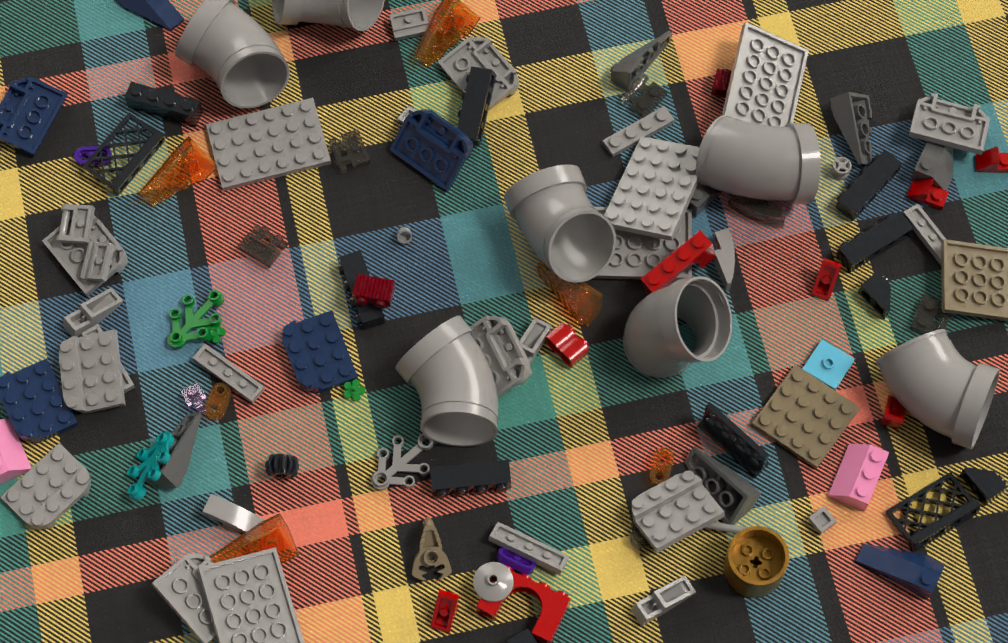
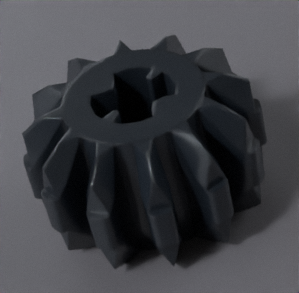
M277 453L267 457L265 468L268 476L287 479L297 475L299 464L297 457L290 454Z

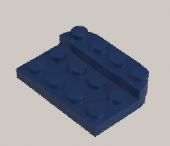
M27 76V78L13 80L9 84V90L0 104V144L3 142L34 157L65 103L68 94L33 77Z
M421 109L409 114L405 118L389 150L448 191L455 182L466 159L471 157L473 142L464 132L434 111Z
M332 310L297 323L294 320L283 328L282 340L297 383L301 388L317 394L344 385L345 382H352L354 379L358 380Z
M47 358L12 374L8 371L0 377V400L20 439L39 443L78 426L71 408L64 401L62 389Z

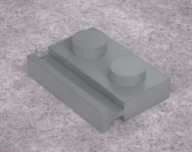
M424 7L389 15L395 41L430 34Z
M89 242L80 278L91 281H107L115 245L106 242Z

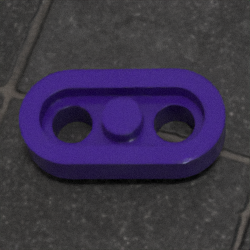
M99 146L78 148L74 154L77 164L83 166ZM105 148L102 151V156H113L109 148ZM112 160L103 161L104 166L108 165ZM101 161L93 162L90 166H101Z
M503 547L499 549L496 556L499 563L511 567L520 574H532L536 563Z

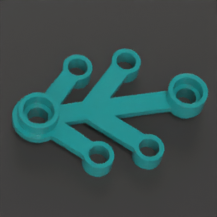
M169 431L160 433L156 443L149 449H140L136 457L143 463L138 467L132 465L127 471V475L132 479H135L143 471L138 482L132 484L128 489L129 497L136 502L145 496L146 489L143 487V484L147 477L153 482L160 478L159 462L166 464L170 460L169 448L174 443V437Z

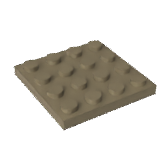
M943 239L941 242L942 312L1008 321V248Z
M795 364L754 419L751 426L817 469L858 413L860 407Z

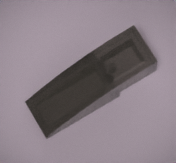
M730 194L728 206L744 217L757 223L777 228H783L785 223L786 207L767 205L768 200Z

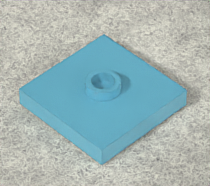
M821 340L802 369L833 390H836L855 359L826 341Z

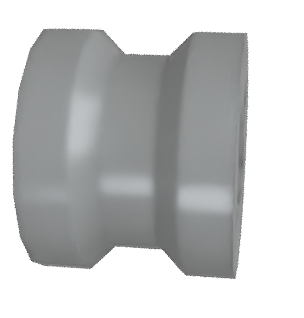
M838 157L834 160L831 174L835 179L844 180L849 176L852 166L849 159Z

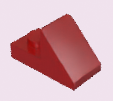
M998 147L985 150L982 155H975L976 172L1008 173V153H999Z
M932 178L913 180L906 198L942 210L949 191L933 186L934 179Z
M824 258L811 294L829 300L842 264Z
M888 395L881 424L900 429L904 421L906 409L899 403L896 397Z
M439 590L430 627L450 633L459 607V595Z

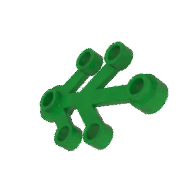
M212 290L208 295V300L195 314L193 311V305L195 304L193 296L190 294L185 295L182 298V302L185 305L186 324L182 328L180 326L181 311L178 308L170 311L169 315L173 322V332L169 334L167 341L171 347L180 349L185 346L187 341L206 340L210 334L205 327L221 325L222 318L218 313L212 314L210 318L202 319L212 307H219L224 303V297L220 291ZM199 328L197 332L189 333L191 329Z

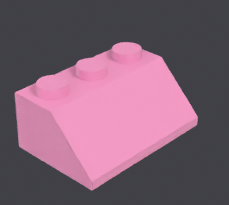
M0 419V484L27 473L32 468L10 419Z
M849 443L828 496L865 511L889 452L869 444Z

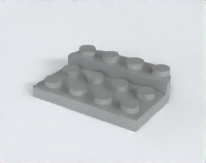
M471 36L438 61V64L462 93L467 87L466 77L467 73L471 70V66L492 69L497 76L489 110L509 94L513 96L520 86L515 68L508 63L487 37L473 38Z
M931 93L928 97L919 98L909 131L910 137L982 155L990 117H987L980 109V105L974 103L973 108L951 103L937 99L938 94Z
M73 215L69 218L67 235L70 234ZM94 215L89 242H106L115 245L107 277L108 280L116 272L120 274L128 264V259L123 247ZM59 226L42 241L82 291L89 296L105 281H91L80 278L88 244L56 242V236L59 235L60 230Z
M485 316L470 326L473 330L472 337L481 348L492 371L498 399L515 386L523 385L531 376L532 370L510 322L504 317Z
M116 330L83 337L72 336L60 344L59 364L62 392L68 407L85 414L126 405Z
M59 443L0 498L30 528L51 529L56 525L54 522L81 497H87L90 493L91 476L85 466L83 467Z
M692 471L677 474L641 493L632 500L633 522L656 553L725 517L723 509L703 486L702 479Z
M187 554L152 582L151 585L201 643H209L216 637V633L197 569L198 567L213 563L211 562L212 559L207 555Z

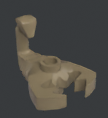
M426 517L423 521L420 551L414 559L412 575L415 578L426 581L422 575L427 573V571L419 569V567L433 565L437 567L443 564L444 567L437 570V572L442 573L438 580L444 579L452 573L450 562L442 550L441 540L432 519Z

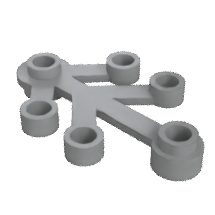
M424 434L418 437V444L402 458L401 448L404 446V439L400 435L394 436L392 439L394 446L392 466L387 470L386 460L389 458V451L386 448L378 450V471L371 478L374 488L384 490L389 485H404L405 488L411 489L415 486L413 476L408 475L405 478L392 476L397 472L419 473L421 476H427L430 473V467L427 463H421L420 465L407 464L423 450H430L433 447V440ZM398 439L402 441L399 445L394 443ZM428 441L429 445L424 446L422 443ZM386 452L387 455L385 457H381L380 453ZM422 467H426L427 471L422 472L420 471V469ZM380 478L385 479V482L378 483V480ZM409 479L413 481L410 485L405 483Z

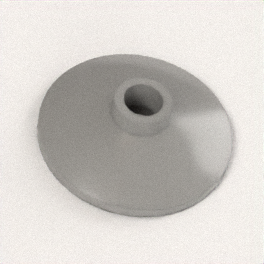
M486 563L475 572L473 578L475 592L486 601H501L513 589V575L501 563ZM491 577H496L497 581L495 583H492L489 579Z

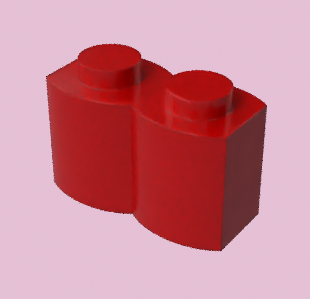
M562 322L546 336V344L571 368L589 352L587 341L576 336L575 330L569 324L566 325Z

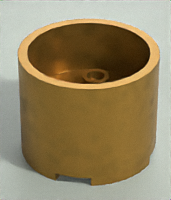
M751 526L738 532L730 542L723 566L725 578L735 589V592L749 598H761L773 592L780 585L789 564L787 544L777 532L763 526ZM753 562L757 563V568L753 567Z

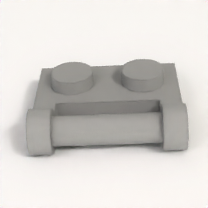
M62 204L61 211L63 213L56 242L88 244L95 207L90 205ZM73 212L70 234L67 235L70 213Z

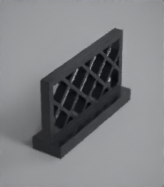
M129 112L82 167L119 196L164 144V134L160 131H155ZM130 119L136 123V129L126 130L125 124ZM148 131L152 134L149 139H140V132ZM138 132V141L127 142L128 133ZM116 135H125V142L114 143ZM139 144L140 150L137 153L129 154L128 146ZM126 146L127 154L116 155L115 147ZM113 147L114 156H102V151L105 148ZM116 159H128V164L125 167H117ZM114 160L115 168L104 169L103 161ZM101 161L102 169L93 170L89 167L93 162ZM116 172V178L110 182L105 178V173Z
M709 402L706 405L703 420L697 427L756 479L769 465L767 461L769 454Z
M950 472L888 509L886 515L908 541L909 548L914 553L979 514L981 505L976 499H972ZM950 480L955 486L954 491L943 489V483ZM930 491L939 492L938 500L928 499L926 494ZM941 493L953 495L952 503L940 501ZM955 496L964 497L967 503L963 505L955 504ZM913 501L923 502L922 510L910 508V503ZM925 503L937 505L936 513L924 511ZM939 505L951 507L950 513L947 515L938 513ZM898 510L906 512L905 520L897 519L893 513ZM908 514H920V521H908ZM923 515L935 517L934 522L930 525L922 523ZM906 525L918 527V532L910 536L906 531Z

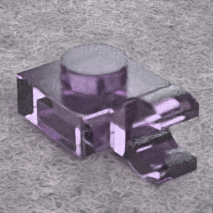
M198 382L181 390L189 408L195 406L201 414L206 412L202 402L207 399Z

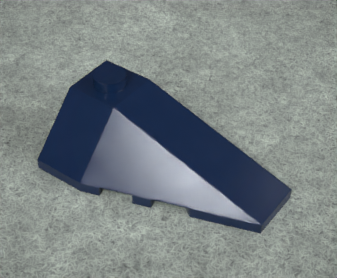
M116 0L124 9L132 10L137 15L144 16L169 31H172L185 21L169 0Z
M868 544L862 546L855 560L856 563L927 600L932 594L945 564L928 555Z

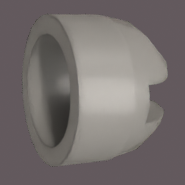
M401 227L397 231L398 241L403 244L409 243L412 240L411 230L407 227Z

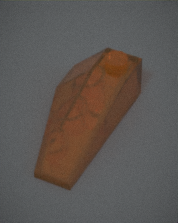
M442 0L434 12L415 53V57L429 67L442 57L450 47L458 44L460 39L468 36L480 20V17L460 0Z
M188 136L172 152L139 193L154 206L172 197L173 194L186 190L197 182L206 180L217 169V165Z
M539 262L537 264V274L579 324H585L589 327L602 309L603 294L583 282L579 285L575 282L563 280L547 266Z
M279 513L262 521L209 557L212 559V563H217L276 547L280 563L282 564L299 556V552L288 525Z

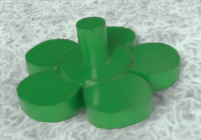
M221 325L205 327L210 334L206 341L210 342L213 339L214 343L221 342L220 336H225L226 330L221 328Z
M354 379L352 384L345 382L343 386L346 390L344 392L346 399H350L352 396L353 401H359L360 395L365 393V387L360 386V381Z

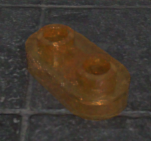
M220 382L212 387L204 408L205 414L210 420L217 421L224 416L232 395L228 384ZM220 389L224 390L222 394L218 393ZM217 407V410L211 411V408Z
M659 448L654 454L649 475L650 482L654 486L669 479L674 460V454L669 448ZM665 457L667 461L663 462L660 458ZM661 475L663 478L658 480L656 476Z

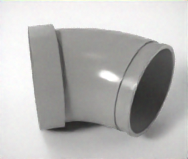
M204 0L186 26L175 50V56L190 66L197 65L205 71L217 84L223 98L229 104L238 108H255L267 104L284 90L289 80V66L277 44L261 25L235 5V0Z
M272 0L274 20L278 25H297L298 22H309L365 31L371 28L379 18L385 0Z
M722 115L710 125L701 142L696 161L697 179L701 185L710 186L715 190L737 196L784 201L788 205L810 204L816 196L820 179L821 165L818 138L813 126L809 123H787L784 127L754 124Z
M557 165L539 170L522 178L506 191L504 200L511 218L517 220L529 246L543 264L563 280L575 283L585 282L599 275L610 263L616 248V233L609 219L598 212L586 195L587 186L580 168L575 165Z
M697 276L679 279L670 286L658 289L646 296L635 306L625 325L623 348L629 362L643 374L665 378L681 373L691 363L709 362L719 358L726 350L732 333L731 308L724 291L712 279ZM677 316L682 318L693 332L695 347L692 352L686 347L681 338Z
M461 316L447 320L423 337L400 359L395 369L408 385L413 384L418 392L422 408L420 424L422 433L429 439L441 444L467 447L485 444L497 436L499 406L497 388L488 361L472 337L473 330Z
M945 329L935 330L909 340L885 353L876 361V365L880 368L881 375L890 391L912 416L932 430L952 438V443L971 450L973 449L988 414L1000 369L983 363H979L977 366L967 361L956 350Z

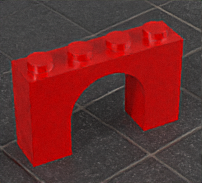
M701 230L698 231L641 278L645 292L649 295L658 289L670 286L682 271L694 263L701 269L716 258L712 242Z
M505 565L513 575L514 584L511 593L505 599L498 602H489L481 598L476 607L477 613L495 621L504 601L510 595L517 592L530 593L538 599L542 608L532 631V636L541 643H552L570 605L571 598L568 597L567 593L560 590L556 592L550 589L548 584L532 581L530 576L524 573L519 575L513 572L514 570L511 567ZM496 577L490 578V582L495 583L497 581Z

